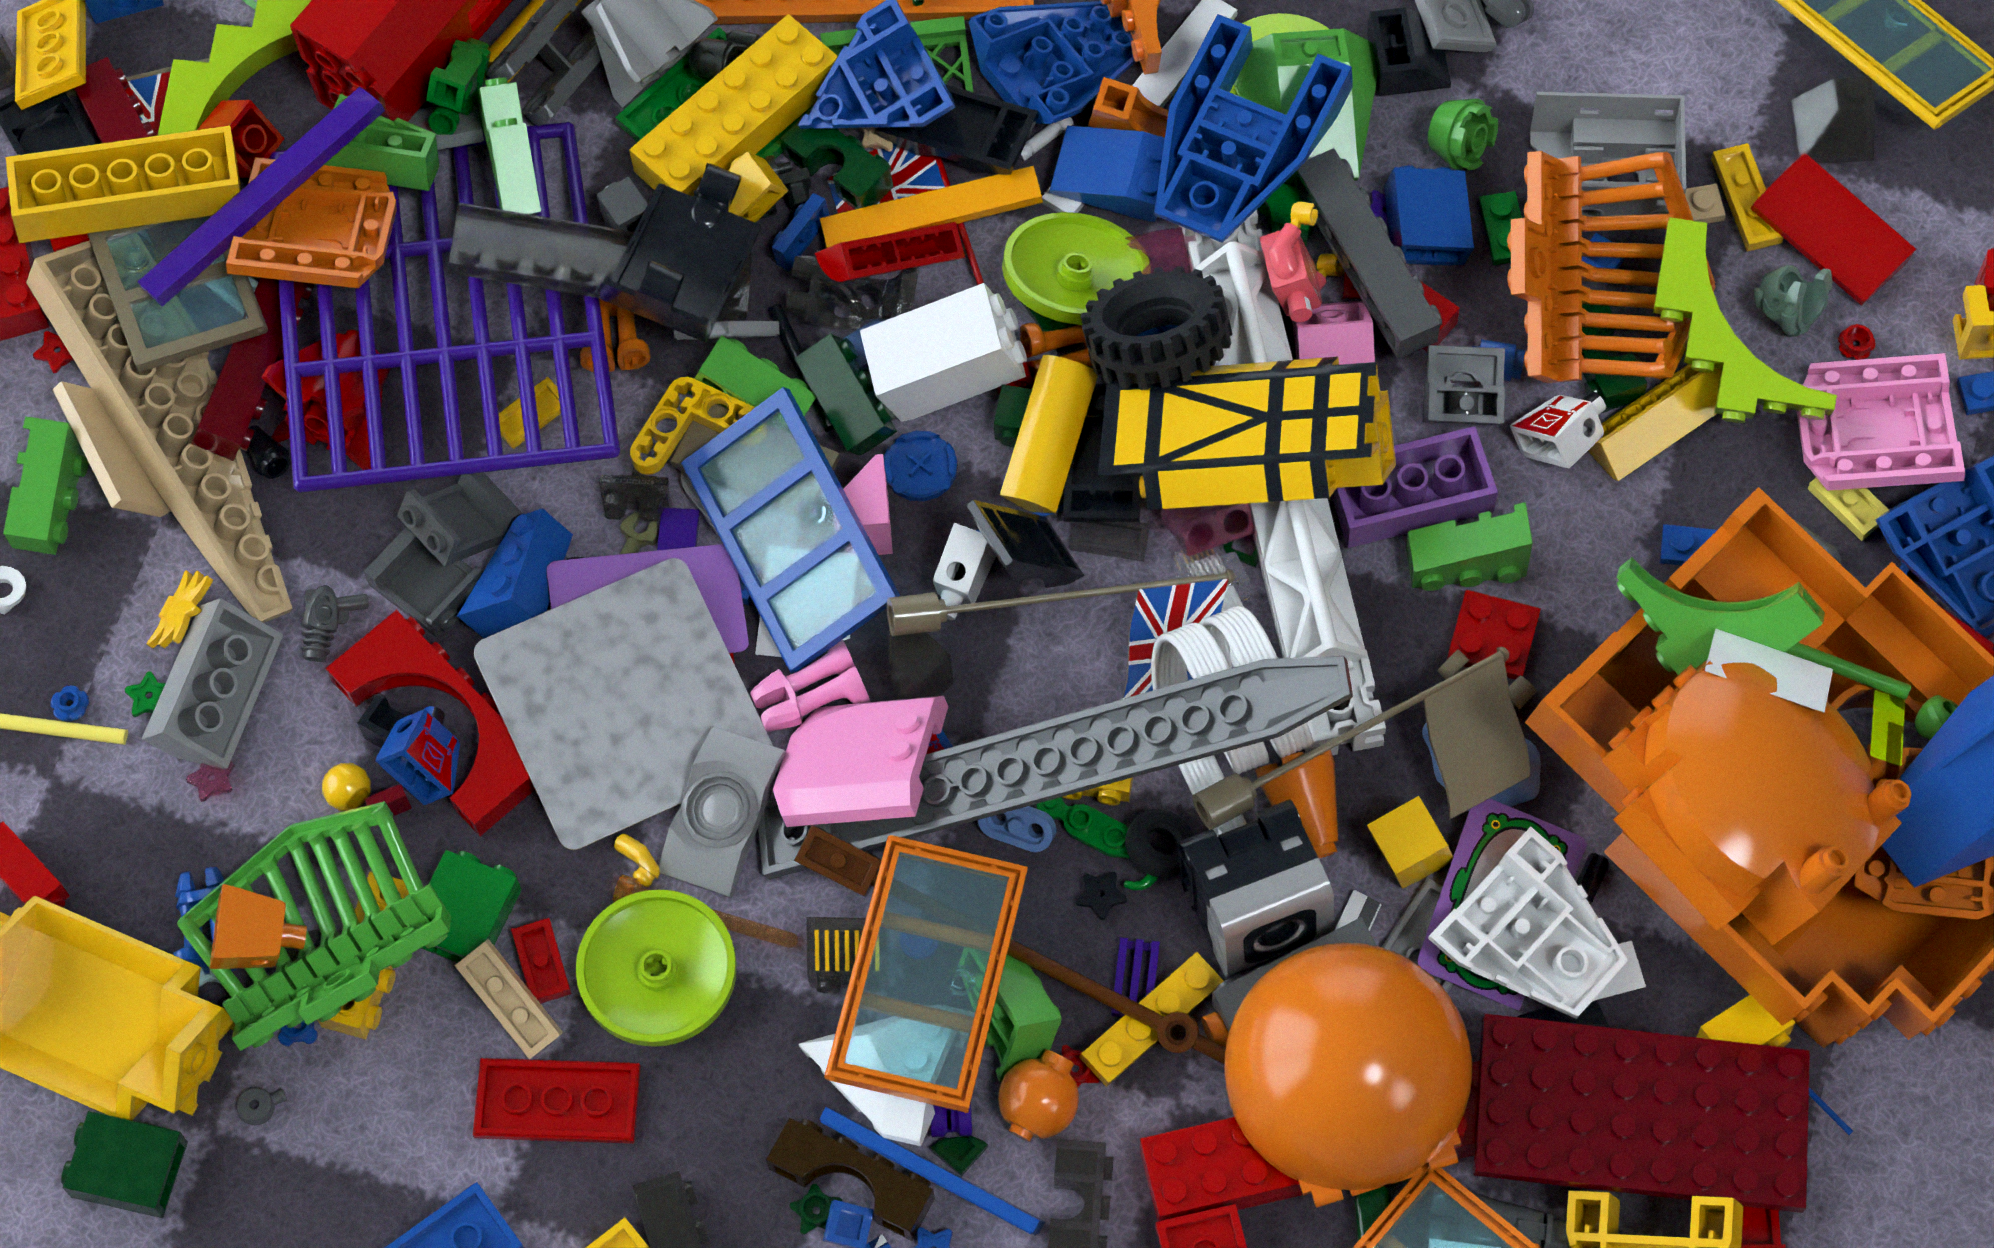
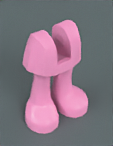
M843 640L830 648L823 657L798 672L785 676L781 670H776L763 679L750 692V697L756 708L762 709L782 700L784 701L768 708L762 713L761 721L766 732L802 724L803 716L822 705L838 699L847 698L853 704L871 702ZM839 674L836 678L799 696L795 693L823 678Z

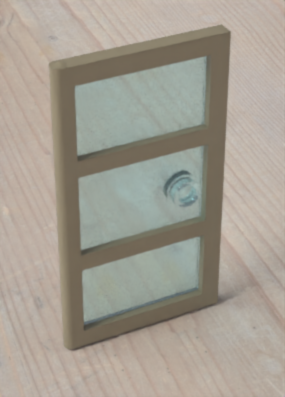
M211 216L87 233L138 372L259 336L268 331L248 276L227 274L226 261L230 248L164 306L158 304L137 283Z

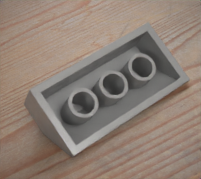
M219 598L199 606L202 611L195 615L142 740L175 758L225 770L230 764L283 638V634Z

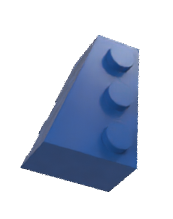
M543 508L516 517L457 617L482 638H487L545 613L550 602L547 566L553 561L565 559L573 534Z

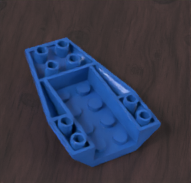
M1994 675L1966 696L1898 779L1904 781L1909 786L1911 799L1909 806L1896 815L1902 824L1881 847L1913 888L1994 856Z

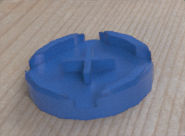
M916 430L902 434L895 439V443L890 448L888 447L884 454L887 485L896 495L909 501L924 502L938 498L950 489L957 475L958 461L954 448L948 441L946 442L941 439L940 435L931 431Z

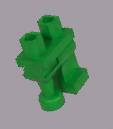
M469 38L467 42L456 39L447 68L444 70L435 67L432 71L426 101L440 105L433 110L428 120L430 128L436 134L452 135L460 123L458 114L468 115L472 112L473 106H477V109L479 108L478 90L485 85L491 54L487 43L474 38Z

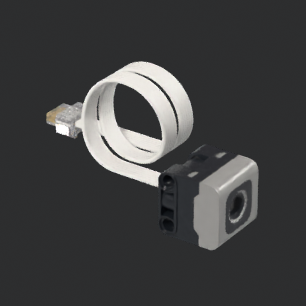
M1218 537L1175 552L1174 564L1178 570L1176 579L1225 573L1226 569H1231L1234 572L1235 579L1231 584H1227L1220 613L1206 617L1200 624L1190 623L1163 633L1157 638L1151 658L1153 690L1188 681L1187 667L1193 679L1231 669L1232 665L1233 667H1238L1262 659H1278L1260 622L1242 604V602L1252 597L1251 582L1236 552L1226 554ZM1307 722L1278 738L1270 740L1277 755L1281 758L1307 747H1312L1314 743ZM1264 742L1224 752L1231 768L1237 774L1269 762V755ZM1214 755L1178 765L1192 795L1225 778ZM1291 799L1257 811L1256 821L1247 824L1241 814L1215 829H1209L1178 841L1180 876L1184 892L1188 891L1193 902L1191 908L1195 911L1226 977L1295 951L1334 931L1333 890L1302 825L1297 808Z

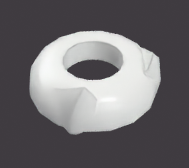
M0 566V583H8L13 587L10 595L0 598V613L5 615L21 602L25 596L27 586L24 576L18 570L12 567Z

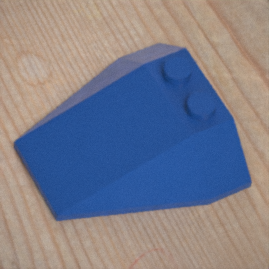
M1993 455L1966 468L1964 481L1937 483L1894 506L1875 519L1893 554L1965 624L1984 637L1994 632V623L1983 629L1980 628L1981 625L1994 619Z

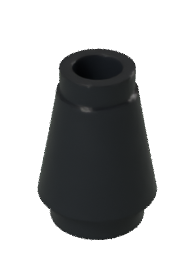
M259 426L249 427L255 431L247 451L257 473L269 479L283 475L290 466L288 450Z

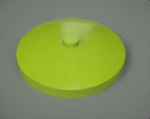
M1060 212L1035 217L1016 228L1005 245L1002 271L1005 282L1011 292L1028 308L1056 321L1083 325L1081 315L1087 312L1086 304L1089 300L1098 301L1097 292L1100 289L1110 290L1114 287L1113 281L1119 278L1123 281L1134 278L1133 273L1141 271L1143 275L1150 274L1151 265L1148 255L1141 244L1118 225L1092 215Z
M671 890L641 891L621 898L609 905L588 927L580 943L576 959L577 985L582 1000L593 1019L604 1030L623 1041L652 1047L667 1046L685 1041L710 1026L726 1007L734 989L737 973L736 955L731 936L719 916L700 900Z

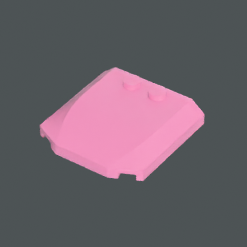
M1945 353L1810 364L1803 386L1837 395L1834 412L1831 416L1824 415L1823 420L1801 417L1802 411H1797L1803 461L1827 491L1964 481L1965 468L1960 441L1957 442L1949 395L1950 380Z
M944 695L817 708L791 735L773 787V793L786 827L915 817L924 790L919 775L932 733H941L948 710V704Z

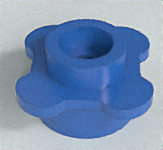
M305 1021L301 1022L300 1029L288 1028L285 1025L280 1028L281 1033L278 1035V1040L283 1046H291L294 1042L312 1044L318 1038V1033L314 1029V1022L307 1025Z

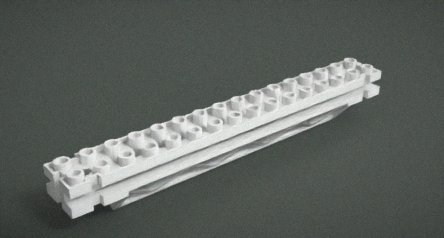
M1257 210L1223 243L1179 226L1184 250L1189 251L1190 255L1188 257L1190 273L1194 269L1202 271L1203 278L1209 275L1213 276L1216 284L1221 285L1232 329V336H1230L1231 346L1230 348L1223 349L1224 357L1220 361L1211 360L1212 366L1293 360L1278 299L1273 292L1259 238L1263 236L1262 230L1256 228L1258 223ZM1328 499L1246 503L1282 658L1344 656L1348 662L1353 697L1339 705V708L1342 710L1330 709L1307 722L1314 742L1312 747L1304 749L1305 753L1378 716L1382 713L1379 699L1373 700L1372 692L1375 691V682L1367 650L1364 647ZM1385 722L1377 724L1342 744L1351 743L1353 751L1383 746V734L1386 731ZM1338 746L1331 749L1332 755L1338 754Z

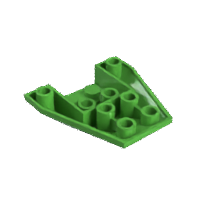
M1344 28L1272 33L1252 42L1253 48L1234 83V88L1238 96L1287 115L1317 54L1352 67L1353 88L1338 117L1308 159L1334 148L1341 160L1346 159L1349 162L1353 171V180L1358 181L1378 77L1372 42ZM1294 174L1285 181V184L1293 185Z

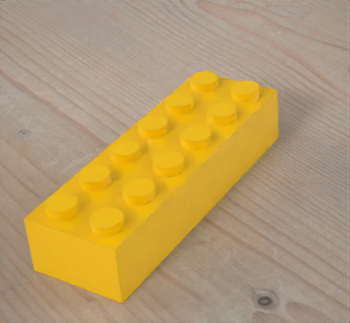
M786 15L629 149L634 172L654 190L658 184H664L693 197L694 191L697 190L707 163L729 170L731 163L737 157L744 155L746 152L757 154L815 104L818 99L816 93L838 56L791 15Z
M230 126L5 157L11 215L19 243L213 216L241 191L236 151Z

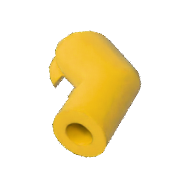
M628 834L619 835L614 843L615 850L639 866L633 873V879L644 887H650L653 880L659 878V866L644 844Z

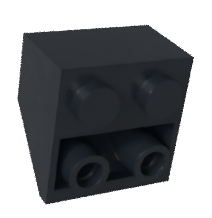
M1406 7L1370 11L1367 37L1373 44L1378 73L1376 84L1379 96L1451 88L1445 51L1432 48L1419 13Z

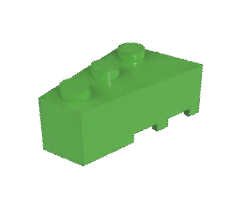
M722 335L694 378L754 407H757L782 387L788 388L804 416L816 398L815 393L811 391L809 385L797 378H789L781 373L778 366L772 361L765 358H757L749 353L746 346L740 341L733 338L727 339ZM718 404V405H720V406H723V407H725V408H728L727 406H725V405H723V404ZM781 413L768 422L770 426L791 433Z

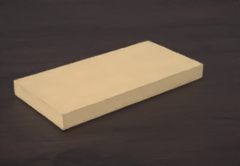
M61 381L53 388L54 394L111 507L156 517L168 514L171 510L141 468L93 389Z

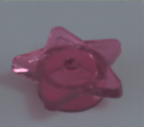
M230 761L228 768H220L201 763L199 770L186 777L187 783L198 787L201 802L206 801L210 796H216L223 792L230 793L233 789L229 782V775L235 764ZM214 775L215 778L210 781L209 777Z

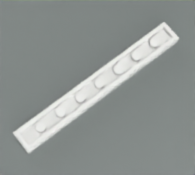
M1201 0L1161 49L1162 55L1159 71L1146 75L1143 72L1132 86L1139 88L1146 99L1163 108L1179 88L1217 14L1234 20L1237 16V9L1222 0ZM1049 189L1042 196L1043 204L1058 213H1078L1085 205V203L1051 194Z

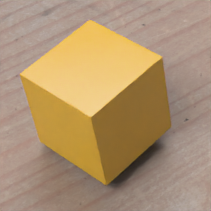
M1419 796L1367 824L1376 845L1402 889L1422 880L1452 862L1453 856L1449 846Z

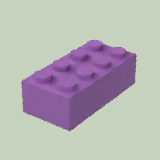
M1476 426L1396 445L1394 446L1396 466L1383 485L1336 488L1331 495L1347 547L1351 548L1408 534L1410 530L1451 520L1457 522L1477 517L1479 513L1487 511L1493 513L1495 511L1498 491Z

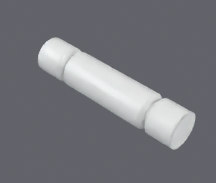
M1069 117L1049 124L1026 142L1019 158L1025 162L1032 156V153L1035 154L1065 131L1067 126H1072V118Z

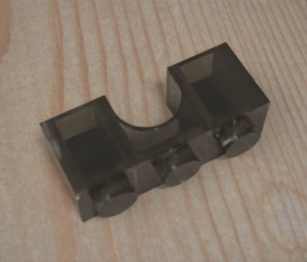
M1057 1139L1054 1172L1055 1189L1072 1190L1082 1197L1085 1204L1082 1211L1073 1218H1051L1048 1248H1107L1108 1236L1100 1235L1101 1220L1109 1221L1111 1196L1103 1195L1104 1180L1112 1181L1114 1156H1106L1105 1142Z

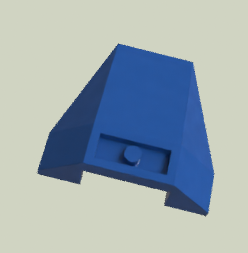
M1101 1L998 7L973 16L969 20L981 73L1005 102L1038 111L1036 123L1053 124L1081 113L1097 98L1103 77L1117 80L1135 63L1131 48L1133 40L1131 33L1124 30L1123 23L1118 17L1111 18L1107 4L1102 5Z

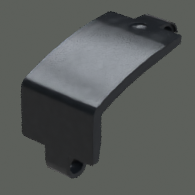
M707 163L697 190L694 191L693 197L664 184H658L612 277L603 275L600 281V299L706 343L730 297L761 229L759 223L728 212L738 190L741 176L714 164Z

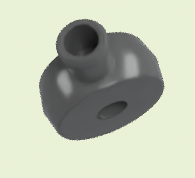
M250 1088L244 1091L237 1101L239 1118L249 1125L264 1124L272 1117L275 1105L287 1101L283 1089H280L270 1094L261 1088ZM259 1103L258 1108L252 1109L253 1104Z

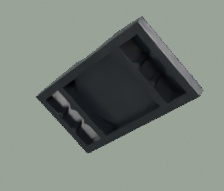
M946 85L956 108L924 127H878L876 130L877 135L915 155L943 157L962 165L972 172L1011 175L1038 119V111Z
M15 92L0 100V126L17 155L96 144L66 92L23 110L15 102Z
M1095 384L1064 486V522H1140L1141 494L1139 480L1141 473L1098 476L1107 384Z
M972 500L966 505L971 518L1015 582L1029 578H1042L1045 587L1049 588L1068 585L1085 576L1045 516L977 500Z

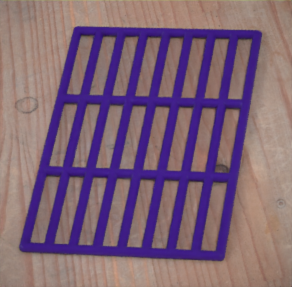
M563 122L543 124L541 126H526L541 212L535 215L537 229L515 231L513 218L502 220L493 173L500 233L478 235L468 147L487 145L484 133V141L452 147L463 236L440 238L435 182L433 180L429 191L421 190L426 240L403 242L398 186L388 185L390 192L393 191L397 211L385 259H390L399 352L376 354L370 282L368 279L359 288H355L361 356L338 358L332 285L317 284L323 360L300 362L294 281L278 279L293 487L297 492L610 459L619 456L620 443L576 132L572 123ZM562 137L574 225L552 227L540 139ZM287 150L275 151L271 153L269 159L276 160ZM576 240L588 332L566 334L554 242ZM539 243L551 336L528 338L517 246ZM502 247L513 340L490 342L480 249ZM465 251L475 344L452 346L442 253ZM427 255L437 348L414 350L405 257ZM591 347L604 444L581 446L568 349ZM553 351L565 448L542 450L530 358V353ZM515 355L527 452L503 455L492 357ZM477 359L488 456L464 459L454 361ZM439 363L449 461L425 463L416 365ZM401 367L410 465L386 467L378 369ZM362 371L371 469L347 472L339 374ZM324 375L332 473L308 476L301 378Z

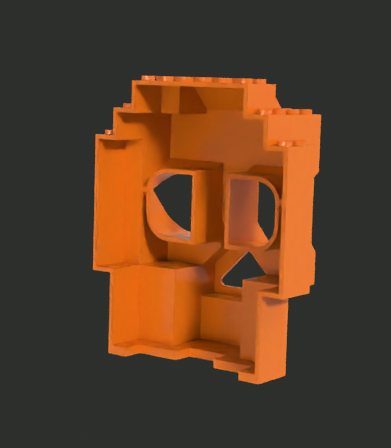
M1759 487L1664 583L1677 591L1697 598L1721 602H1740L1764 598L1779 593L1800 582L1823 609L1825 614L1823 624L1800 640L1799 643L1910 684L1911 689L1905 700L1904 719L1914 724L1919 709L1931 697L1941 695L1943 698L1952 700L1959 706L1972 690L1994 675V657L1893 562L1865 588ZM1640 608L1617 632L1614 631L1572 674L1569 673L1539 703L1525 722L1618 813L1625 808L1620 801L1629 791L1601 762L1613 750L1608 742L1625 727L1632 731L1635 727L1630 721L1647 706L1654 710L1655 707L1651 701L1668 685L1674 690L1677 688L1673 680L1678 674L1674 670L1668 672L1656 657L1658 652L1656 650L1657 640L1663 632L1661 630L1655 632L1648 625L1643 617V612H1645L1643 608ZM1832 672L1827 701L1838 712L1851 708H1873L1874 691L1880 690ZM1624 831L1604 851L1626 875L1782 1026L1793 1019L1804 1032L1823 1048L1833 1041L1841 1045L1848 1037L1851 1038L1860 1029H1864L1872 1020L1876 1021L1881 1015L1908 1040L1920 1032L1926 1037L1936 1027L1940 1028L1956 1012L1954 1007L1962 999L1966 1000L1981 986L1983 983L1980 980L1989 971H1994V913L1977 920L1893 911L1877 899L1854 886V874L1819 913L1772 946L1742 912L1716 931Z

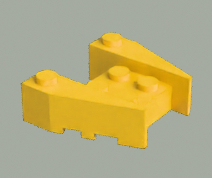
M1568 1191L1566 1234L1569 1245L1572 1248H1741L1743 1206L1735 1198L1692 1196L1690 1238L1618 1234L1619 1199L1610 1192Z

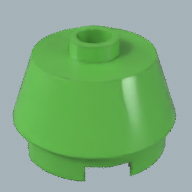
M1476 98L1448 100L1442 103L1435 111L1428 130V143L1431 150L1454 169L1460 170L1465 168L1475 170L1483 164L1479 158L1482 156L1486 146H1494L1497 137L1498 118L1491 116L1490 110L1492 107L1485 105L1481 99Z

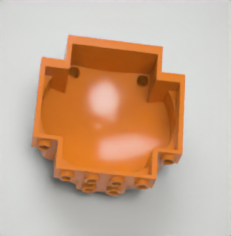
M1706 661L1697 670L1690 664L1673 680V683L1677 686L1675 690L1668 685L1651 701L1655 707L1654 710L1647 706L1630 721L1635 727L1632 731L1625 727L1608 742L1613 750L1601 762L1629 791L1620 801L1625 808L1613 820L1716 931L1742 912L1773 946L1819 913L1902 824L1896 815L1909 806L1911 790L1904 781L1898 779L1886 780L1875 789L1868 774L1872 765L1864 747L1846 720L1828 701L1823 713L1770 694L1777 692V678L1753 663L1722 664L1721 666L1726 678L1705 671L1706 665L1713 664L1711 661L1708 663Z

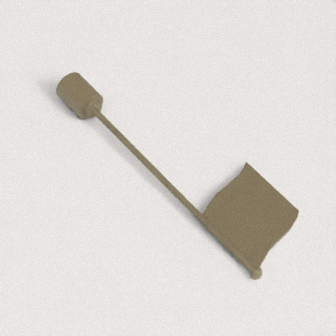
M1498 647L1497 653L1252 782L1246 776L1242 778L1239 774L1233 773L1193 794V803L1199 817L1208 829H1215L1254 808L1253 799L1257 797L1256 788L1423 701L1429 741L1446 788L1449 820L1530 777L1527 744L1509 693L1505 661L1509 658V651L1505 647Z

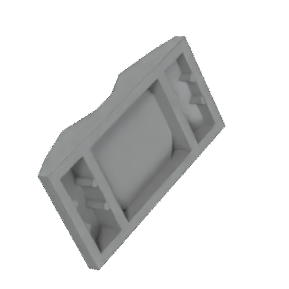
M713 726L693 763L684 799L670 824L659 864L660 874L732 898L786 751Z

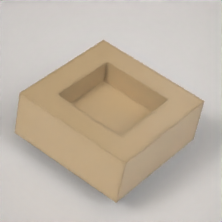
M1717 184L1686 189L1685 197L1694 221L1713 223L1725 220L1726 214Z

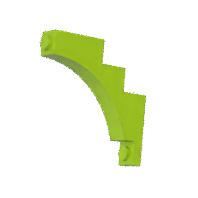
M257 0L252 27L216 25L209 63L173 59L158 136L197 130L221 101L228 100L251 76L275 60L298 51L290 24L312 0Z

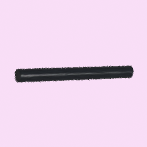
M781 304L772 305L768 309V313L772 321H779V336L800 380L809 385L794 359L803 352V349ZM816 397L812 405L825 432L835 429Z

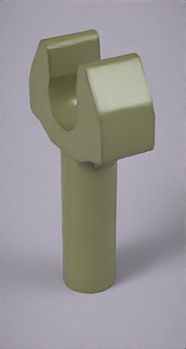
M635 512L625 518L620 525V529L627 541L620 554L638 553L639 549L644 546H654L659 536L656 519L650 522L645 532L637 533L634 530L640 521L639 513Z

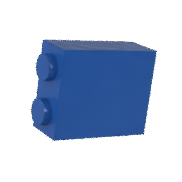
M1410 165L1394 167L1384 185L1389 238L1393 246L1401 248L1406 264L1445 266L1465 264L1474 249L1465 171L1451 170L1446 167L1436 169H1420Z

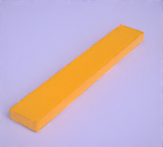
M1034 166L1014 170L1011 175L997 174L820 218L828 248L841 242L952 222L958 224L1043 203Z

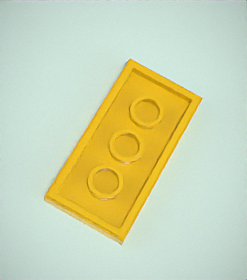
M41 0L17 11L15 102L23 110L86 83L85 0Z

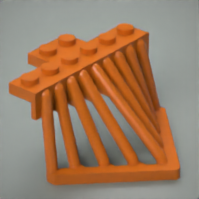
M1543 151L1527 152V165L1524 168V179L1527 184V202L1524 205L1525 218L1511 219V231L1507 237L1508 248L1511 252V269L1508 271L1507 281L1511 295L1528 301V313L1524 317V327L1528 334V350L1524 355V364L1528 371V376L1545 383L1582 380V373L1653 377L1656 379L1672 378L1686 350L1690 318H1683V322H1669L1657 316L1593 313L1582 308V304L1654 309L1656 294L1592 290L1583 286L1582 281L1657 287L1658 272L1594 267L1583 262L1582 256L1662 259L1664 244L1592 242L1583 238L1582 232L1666 229L1669 217L1694 221L1671 154L1668 152L1650 153L1581 167L1580 156L1556 158ZM1652 168L1658 180L1656 183L1582 191L1583 181ZM1660 197L1664 198L1669 211L1668 214L1582 215V206ZM1707 260L1709 280L1714 292L1715 280ZM1582 327L1670 333L1667 338L1660 339L1586 335L1582 331ZM1582 350L1658 353L1659 355L1655 362L1588 359L1583 357Z

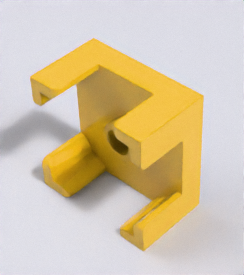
M1983 285L1966 286L1963 292L1966 318H1962L1961 314H1955L1953 318L1959 360L1994 358V311H1989L1986 288Z

